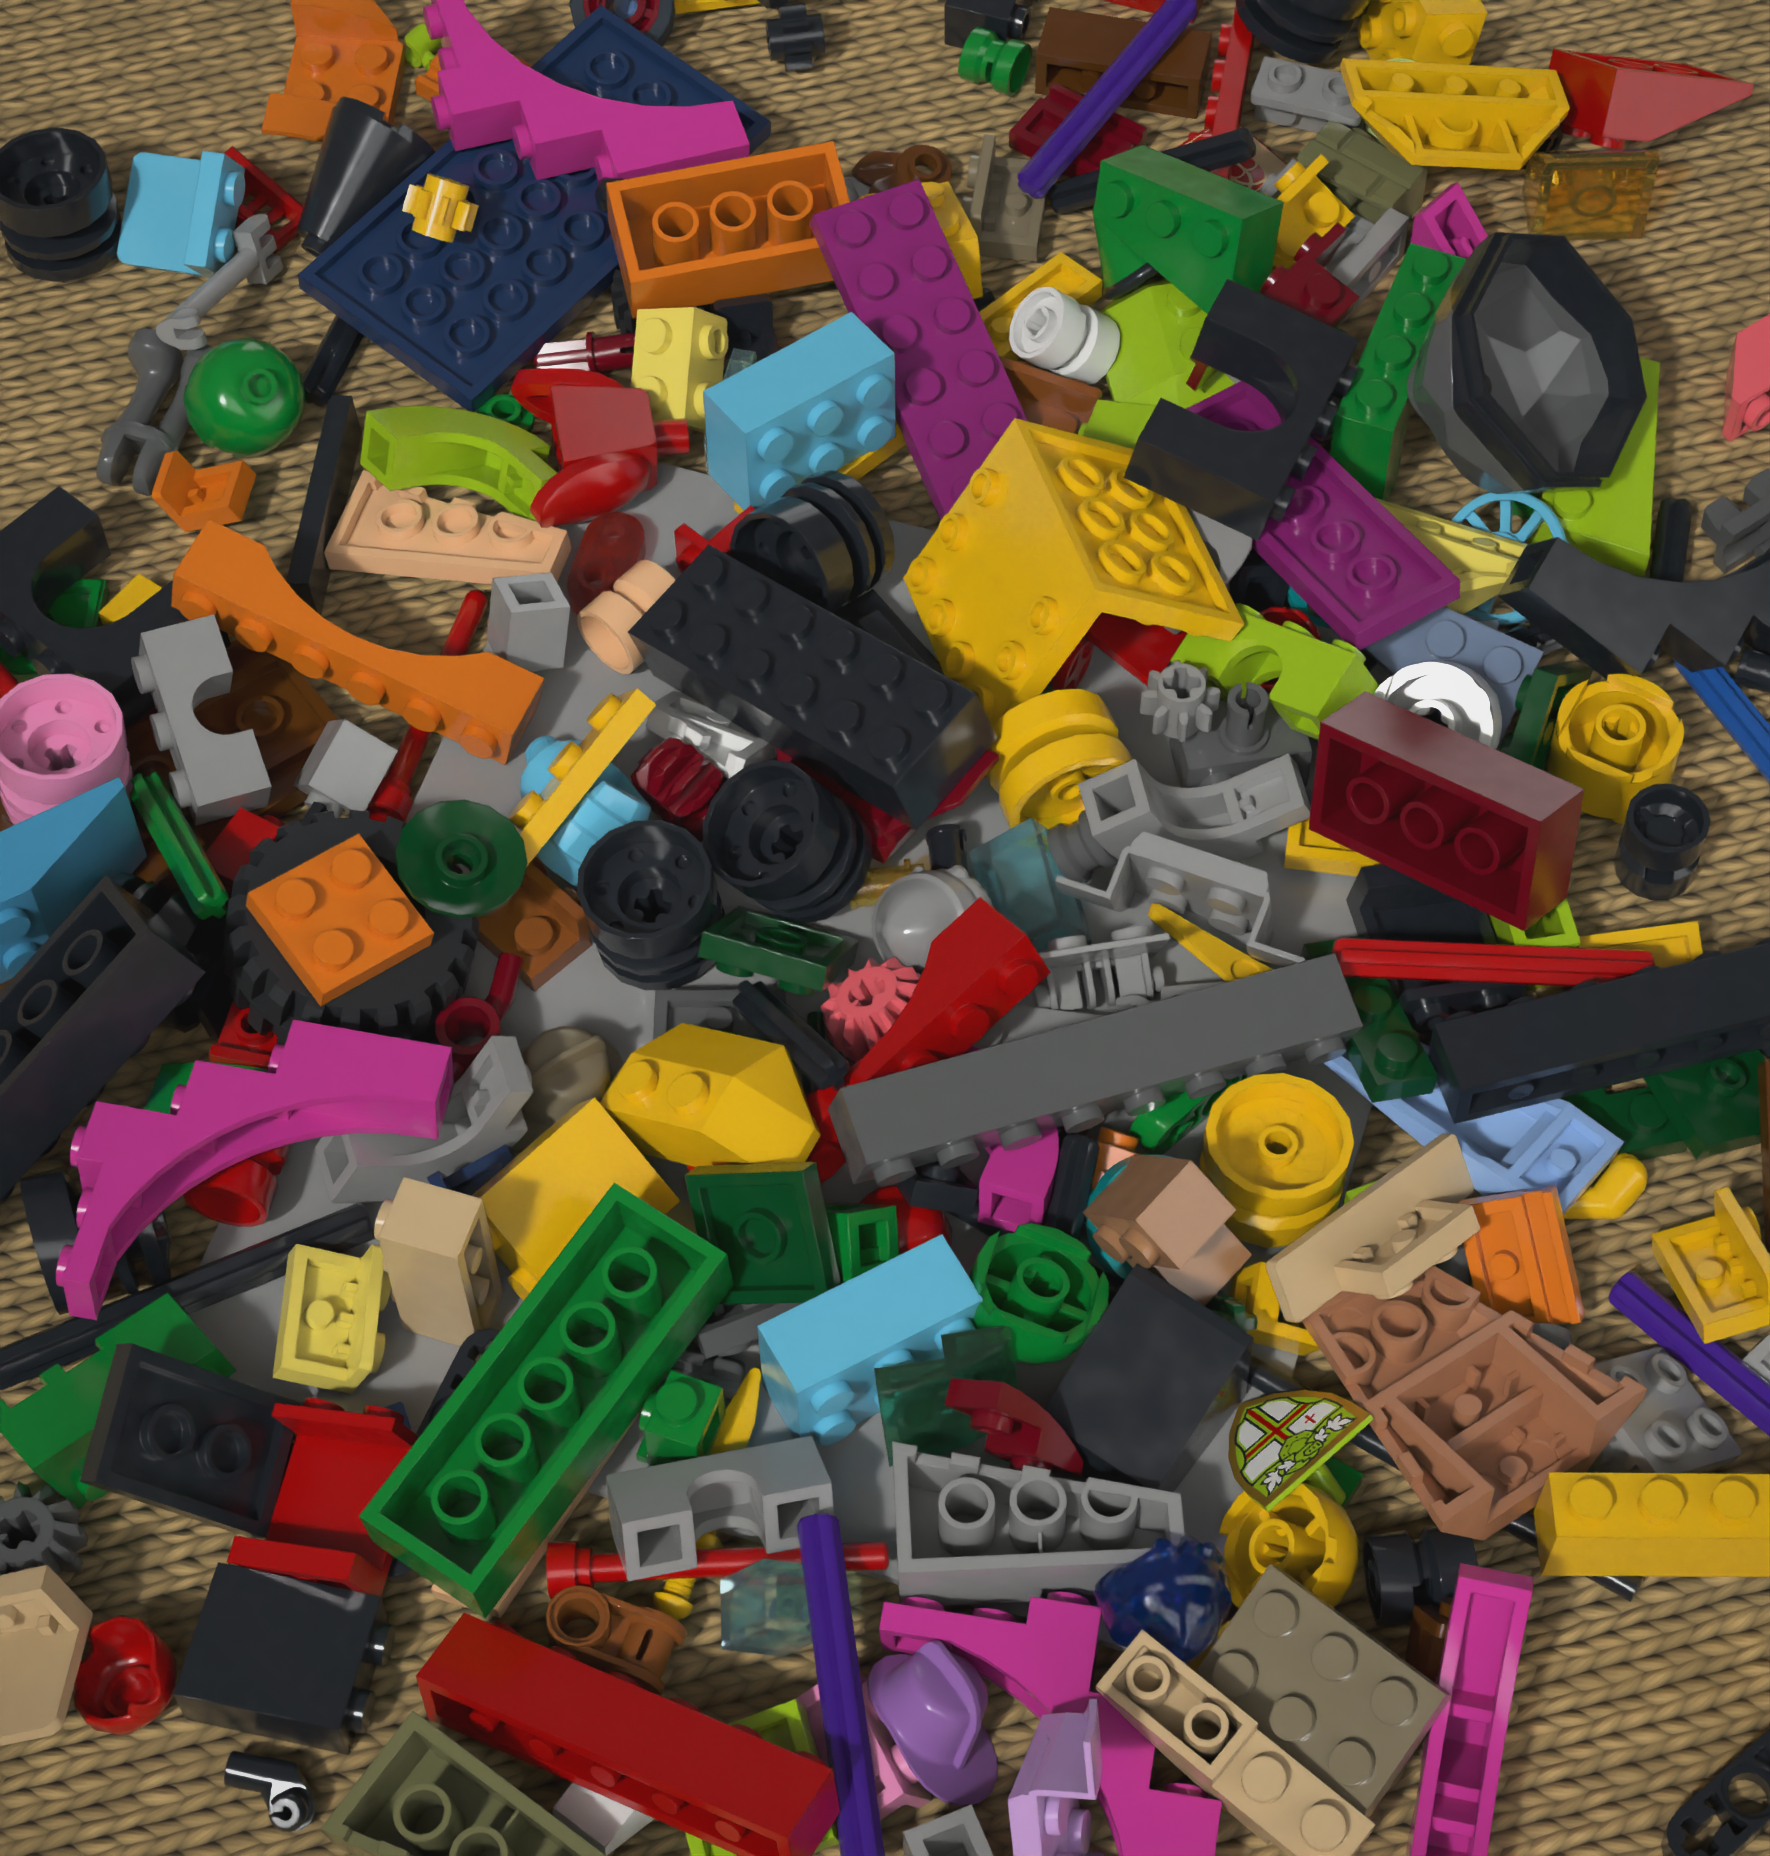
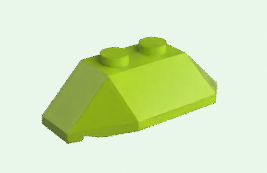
M1166 278L1147 280L1127 294L1114 299L1100 311L1116 322L1120 332V347L1116 359L1107 374H1105L1112 401L1156 406L1160 398H1163L1186 409L1234 385V382L1226 373L1219 370L1197 391H1194L1186 384L1195 366V363L1190 360V356L1207 314Z

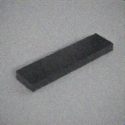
M332 395L328 401L286 580L294 592L320 615L331 573L324 551L346 507L362 437V430L352 396Z

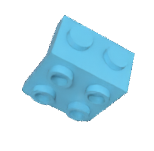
M202 151L201 160L147 152L136 154L132 160L117 249L119 260L128 266L208 278L212 277L234 256L236 243L232 232L235 230L238 209L244 198L245 168L225 154Z

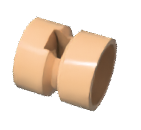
M649 560L638 561L616 580L613 585L615 593L603 591L577 615L578 628L590 649L603 663L621 674H631L644 662L628 631L675 581L670 573L657 563Z

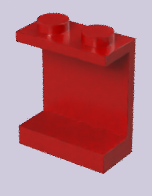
M306 1398L303 1406L275 1403L271 1416L297 1434L266 1539L234 1536L226 1563L381 1597L393 1556L373 1543L359 1515L420 1436L403 1424L405 1417L402 1414L385 1407L367 1405L364 1407L363 1414L345 1412L343 1407L318 1398Z

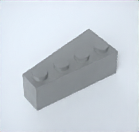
M892 1441L899 1604L906 1597L927 1598L937 1601L943 1606L1030 1602L1031 1596L1047 1599V1594L1051 1592H1069L1081 1595L1087 1599L1183 1595L1187 1555L1180 1493L1091 1477L1085 1483L1050 1476V1470L1023 1465L1022 1471L980 1464V1457L952 1452L951 1458L920 1453L915 1445Z

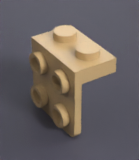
M48 1565L30 1567L21 1571L0 1575V1746L52 1736L62 1728L67 1715L93 1612Z

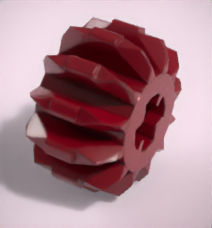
M669 737L667 740L663 739L654 749L650 748L638 761L639 766L630 775L632 784L650 805L651 811L658 815L662 821L685 828L698 841L702 842V825L710 802L727 779L723 776V771L716 768L709 761L708 757L698 753L692 745H687L677 738Z

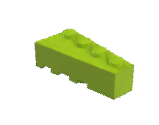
M1640 357L1647 398L1610 477L1603 479L1600 487L1595 489L1543 493L1541 501L1547 503L1558 517L1570 545L1598 562L1638 577H1645L1651 543L1660 362ZM1545 520L1530 536L1528 545L1553 538Z

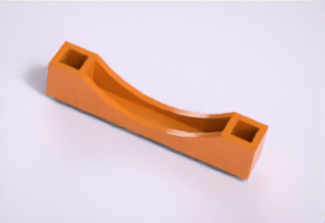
M210 519L207 520L173 574L171 607L178 609L188 620L214 614L219 629L235 636L246 648L256 652L266 651L291 663L297 671L307 677L314 679L323 678L348 690L355 699L364 704H378L403 716L410 725L421 731H434L460 743L463 749L478 758H491L506 765L538 709L545 678L490 652L461 656L419 655L388 649L356 637L324 619L294 592L276 569L265 545Z

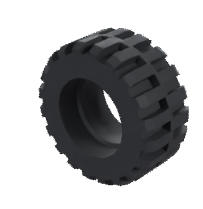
M350 810L348 818H335L334 811L312 814L309 825L302 826L299 820H293L278 828L275 842L270 838L263 839L250 852L249 864L240 866L233 882L232 894L228 902L223 935V973L231 978L229 992L236 1006L241 1009L250 1006L247 1022L260 1035L265 1036L272 1031L278 1036L276 1044L285 1045L292 1021L299 1020L429 1043L436 1037L435 1021L441 1010L444 1011L452 1001L461 998V995L465 992L479 938V920L476 917L457 919L432 912L411 897L398 877L395 858L400 834L406 822L387 816L386 822L369 819V811ZM359 833L432 929L434 935L429 947L320 1007L246 907L248 892ZM458 864L448 867L454 873L462 874L463 872Z

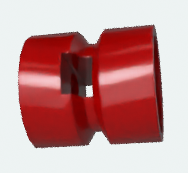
M292 1143L251 1156L219 1171L183 1194L185 1202L201 1215L223 1224L238 1227H254L263 1224L268 1217L278 1187L275 1176L281 1173Z

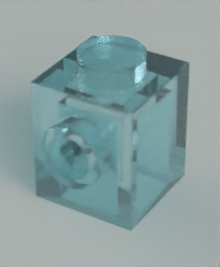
M762 1559L720 1580L722 1650L784 1657L812 1644L802 1564Z

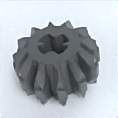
M18 1481L12 1499L4 1501L3 1497L0 1496V1575L48 1565L58 1576L61 1572H81L83 1562L76 1551L88 1546V1535L84 1527L77 1524L80 1513L76 1505L68 1499L60 1502L57 1491L48 1484L44 1485L32 1496L28 1485Z

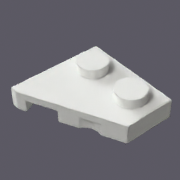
M674 690L654 702L656 706L648 715L646 728L666 740L672 737L680 739L687 745H692L698 753L708 757L709 761L716 768L723 771V775L728 779L748 765L771 760L777 756L776 748L768 742L751 734L691 697Z

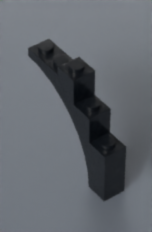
M1555 537L1525 547L1497 596L1606 680L1608 674L1622 673L1636 676L1645 673L1656 662L1661 650L1691 673L1729 664L1739 654L1744 642L1754 650L1770 655V548L1764 554L1728 575L1713 580L1674 582L1638 577L1603 564L1561 538Z

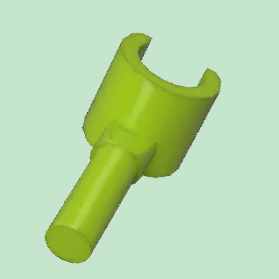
M420 23L404 38L407 45L405 48V59L410 66L419 68L423 65L428 71L430 69L429 63L435 57L434 54L441 48L440 39L431 40L426 24Z

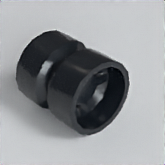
M1654 784L1640 790L1631 799L1614 858L1616 876L1626 889L1636 896L1649 900H1669L1683 894L1693 882L1711 823L1708 808L1700 797L1687 788L1674 784Z
M1437 1526L1423 1528L1419 1539L1416 1540L1406 1530L1364 1535V1575L1370 1608L1377 1626L1409 1623L1412 1620L1414 1604L1440 1607L1441 1598L1453 1597L1460 1563L1478 1566L1472 1538L1440 1532Z

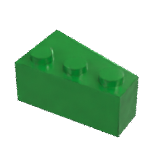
M1141 145L1101 160L1093 216L1208 314L1227 279L1259 293L1262 285L1271 275L1284 202Z
M169 1293L161 1296L96 1338L95 1343L100 1351L71 1370L65 1372L57 1363L39 1375L40 1381L44 1384V1387L15 1406L9 1408L2 1399L0 1400V1432L36 1474L66 1499L72 1501L78 1509L88 1501L97 1500L109 1492L82 1483L80 1478L117 1344L133 1343L227 1378L237 1371Z

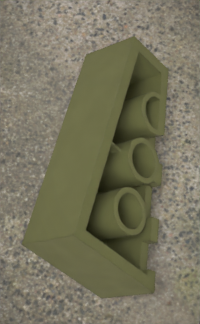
M414 1711L410 1713L320 1828L340 1850L354 1856H606Z

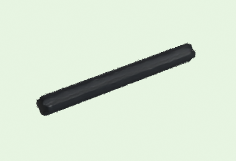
M353 1204L101 1307L97 1320L74 1317L0 1347V1390L39 1376L57 1363L63 1366L100 1351L95 1343L96 1338L166 1293H169L189 1315L286 1275L288 1254L295 1244L341 1253L368 1242L374 1237V1228L368 1212L362 1204Z

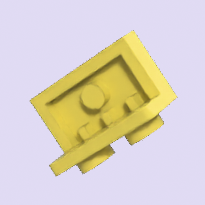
M696 307L637 309L631 388H640L647 392L653 420L686 418L689 429L706 434L703 391L723 381L724 359L728 350L726 318Z
M295 1244L289 1252L272 1378L352 1394L369 1373L375 1374L378 1371L385 1349V1334L377 1332L379 1311L382 1312L386 1307L391 1292L388 1272L383 1270L381 1246L372 1244L365 1254L359 1258Z

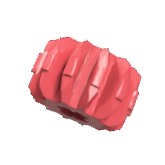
M870 957L863 969L853 971L846 968L847 979L844 982L833 983L828 986L830 998L820 1008L823 1013V1021L829 1031L827 1036L834 1048L840 1051L844 1058L850 1057L856 1063L862 1059L891 1028L910 1000L921 975L916 973L913 967L902 965L896 957L888 959L882 965Z

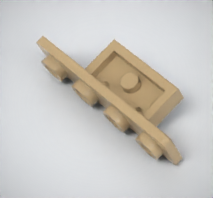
M1440 1134L1267 1261L1266 1269L1286 1321L1301 1322L1341 1291L1369 1294L1377 1299H1391L1400 1296L1411 1289L1414 1279L1433 1265L1452 1258L1458 1252L1457 1247L1480 1230L1473 1206L1458 1204L1460 1200H1464L1473 1193L1474 1186L1456 1135Z

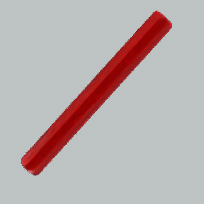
M1338 938L1334 941L1331 954L1335 953L1344 977L1574 987L1586 981L1604 983L1629 977L1642 968L1655 966L1653 955L1648 951Z

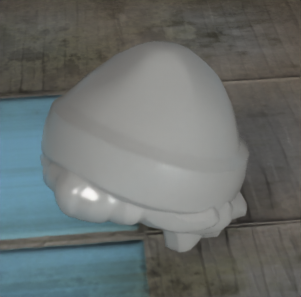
M955 865L950 869L925 870L921 866L915 867L910 874L899 878L884 890L876 903L872 917V932L879 954L884 961L896 957L902 965L913 967L915 972L921 975L925 968L932 940L979 897L992 906L987 891L981 887L977 879L970 877L967 870L961 865Z

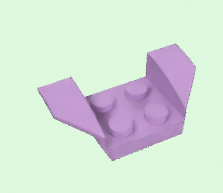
M1089 1699V1704L1084 1713L1065 1712L1042 1715L1008 1798L1013 1856H1104L1103 1852L1088 1851L1091 1840V1815L1088 1809H1080L1079 1799L1096 1800L1101 1783L1102 1748L1097 1699Z

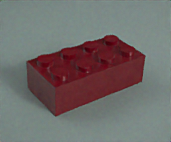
M1365 691L1320 722L1309 830L1525 931L1567 898L1584 789Z

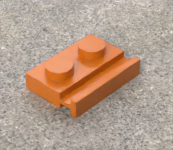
M1556 1185L1546 1186L1545 1189L1528 1192L1527 1190L1464 1199L1458 1202V1204L1473 1206L1480 1226L1478 1232L1463 1242L1473 1288L1481 1292L1479 1302L1502 1315L1512 1310L1533 1323L1560 1324L1570 1322L1571 1324H1578L1582 1322L1586 1315Z

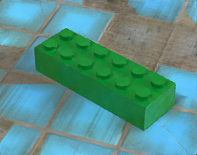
M613 1183L359 1515L373 1543L486 1619L642 1409L646 1399L654 1393L734 1285L727 1253L618 1184Z

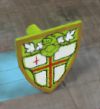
M1302 1390L1274 1393L1241 1403L1238 1406L1229 1432L1228 1459L1234 1479L1254 1502L1268 1512L1302 1482L1318 1487L1342 1505L1346 1494L1325 1465V1462L1374 1418L1355 1403L1327 1392Z

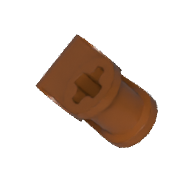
M579 1585L565 1588L557 1593L549 1603L546 1613L550 1647H561L572 1653L580 1662L605 1673L619 1672L633 1679L641 1688L660 1696L665 1688L663 1681L660 1679L674 1647L683 1645L688 1634L686 1627L670 1615L649 1607L635 1606L598 1592L591 1587ZM580 1618L590 1620L597 1625L596 1630L592 1634L579 1639L571 1638L561 1631L567 1623Z

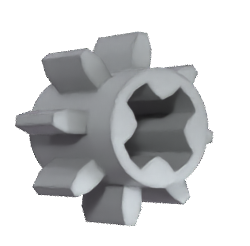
M1175 660L1173 665L1168 666L1161 673L1154 670L1149 672L1147 691L1141 693L1140 714L1154 715L1153 734L1162 733L1168 737L1179 739L1180 742H1185L1186 738L1195 734L1198 729L1207 733L1211 730L1213 712L1219 708L1220 689L1215 687L1205 688L1207 669L1205 667L1198 670L1192 665L1183 664L1179 660Z

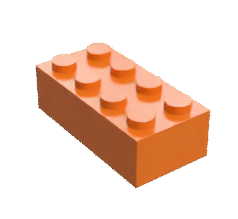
M834 141L606 183L608 222L632 319L637 318V309L696 307L712 304L722 299L764 294L834 281L809 225L813 214L850 202Z

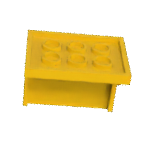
M1014 418L981 467L973 473L967 487L951 510L941 519L937 530L918 557L911 562L907 573L904 575L903 579L944 675L977 694L991 725L1008 710L1043 692L1101 612L1134 619L1144 625L1155 624L1185 631L1196 637L1208 636L1229 642L1234 639L1244 626V622L1187 508L1124 478L1134 449Z

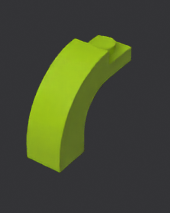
M400 406L366 411L360 464L389 491L426 485H449L467 488L493 498L513 515L536 521L530 512L531 503L537 492L551 477L557 474L547 464L550 446L516 425L491 416L461 409L435 406Z

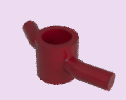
M501 953L499 955L490 991L485 1000L475 997L456 999L444 1011L441 1010L436 1018L435 1035L437 1044L452 1047L454 1084L462 1077L491 1036H503L500 1022L512 1006L524 963L523 959L515 954ZM469 1036L484 1037L481 1042L472 1046L458 1045L462 1039Z

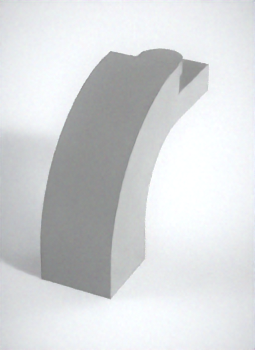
M1289 753L1228 780L1202 787L1181 788L1162 784L1153 779L1137 759L1078 784L1092 837L1117 859H1119L1122 850L1126 846L1131 847L1133 840L1145 831L1236 862L1265 852L1261 838L1310 818L1311 811L1298 764Z
M491 1036L462 1077L454 1084L438 1140L398 1134L369 1133L322 1137L315 1146L330 1202L373 1203L382 1202L386 1199L394 1200L403 1177L429 1184L427 1177L437 1171L449 1176L505 1144L510 1148L513 1147L528 1131L521 1108L533 1093L531 1073L528 1066L524 1064L516 1037Z

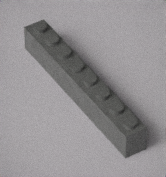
M1333 953L839 1089L828 1108V1112L853 1184L875 1179L877 1186L882 1187L904 1181L916 1174L915 1167L939 1161L942 1169L965 1164L980 1155L979 1149L1001 1143L1004 1151L1026 1147L1042 1138L1041 1132L1064 1126L1066 1133L1084 1131L1104 1121L1103 1114L1124 1108L1128 1116L1141 1115L1165 1104V1097L1186 1091L1189 1099L1201 1098L1223 1089L1227 1085L1226 1079L1245 1074L1249 1078L1259 1074L1281 1073L1287 1068L1286 1063L1306 1057L1309 1065L1328 1062L1347 1051L1345 1044L1363 1027L1337 957Z

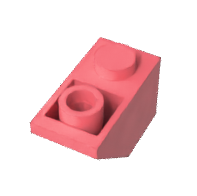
M1770 314L1736 334L1726 374L1722 435L1729 442L1749 430L1758 431L1770 423Z

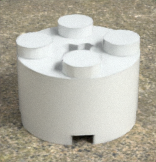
M1443 660L1409 665L1390 676L1374 693L1375 696L1420 716L1433 714L1439 709L1442 711L1441 721L1448 724L1449 729L1494 749L1499 744L1502 730V715L1498 696L1478 673L1467 666Z

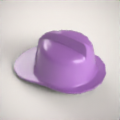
M937 1639L925 1643L912 1656L907 1654L885 1656L874 1664L867 1680L869 1700L881 1721L888 1728L910 1770L922 1786L941 1801L959 1807L971 1804L978 1805L992 1793L998 1777L997 1756L989 1735L982 1724V1719L988 1705L986 1684L979 1671L967 1659L948 1650Z

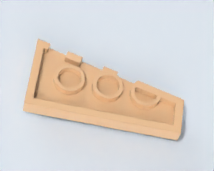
M363 470L324 554L329 569L492 585L493 578L552 573L556 582H558L572 547L566 530L553 526L541 528L536 521L503 511L494 517L477 512L475 503L456 497L450 503L429 498L426 489L419 486L389 491L370 472Z

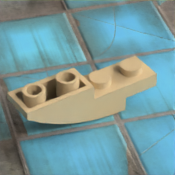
M1143 1629L1096 1685V1690L1175 1766L1201 1787L1210 1797L1215 1800H1221L1224 1809L1267 1845L1270 1842L1274 1843L1288 1856H1354L1374 1830L1375 1824L1260 1732L1257 1721Z

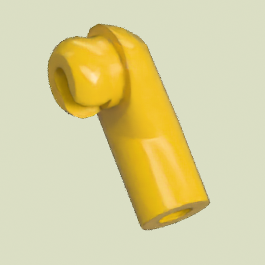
M1617 1154L1595 1185L1589 1186L1563 1215L1564 1219L1615 1220L1622 1217L1645 1191L1648 1174L1644 1164L1632 1154Z

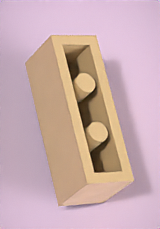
M403 1177L394 1201L386 1199L381 1205L374 1227V1237L376 1240H379L383 1254V1270L388 1272L392 1287L391 1299L397 1305L403 1330L461 1346L471 1334L478 1330L489 1329L503 1295L483 1199Z

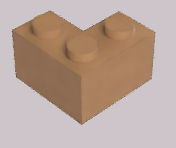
M1136 1155L1082 1212L1098 1229L1093 1234V1237L1110 1257L1120 1263L1127 1261L1133 1268L1138 1263L1204 1306L1252 1256L1224 1224L1236 1209L1192 1160Z

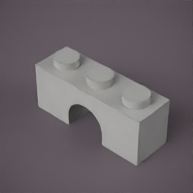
M215 615L141 633L139 656L131 658L132 669L140 693L151 692L157 713L150 715L151 727L158 749L160 751L170 749L176 771L169 772V781L173 796L180 809L189 807L194 825L197 826L234 816L240 807L247 811L267 807L272 786L253 729L229 735L216 734L204 728L198 722L193 712L204 700L230 693L233 669Z
M812 1436L606 1475L611 1532L628 1582L698 1568L695 1542L704 1534L716 1529L742 1528L749 1530L760 1537L766 1553L771 1554L800 1548L797 1524L801 1518L818 1513H829V1515L834 1516L832 1482Z

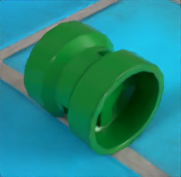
M977 26L968 36L962 49L958 66L959 77L974 84H979L983 81L990 83L996 92L1009 97L1015 96L1027 76L1031 63L1032 48L1030 44L1017 39H1011L1007 42L998 38L995 31Z

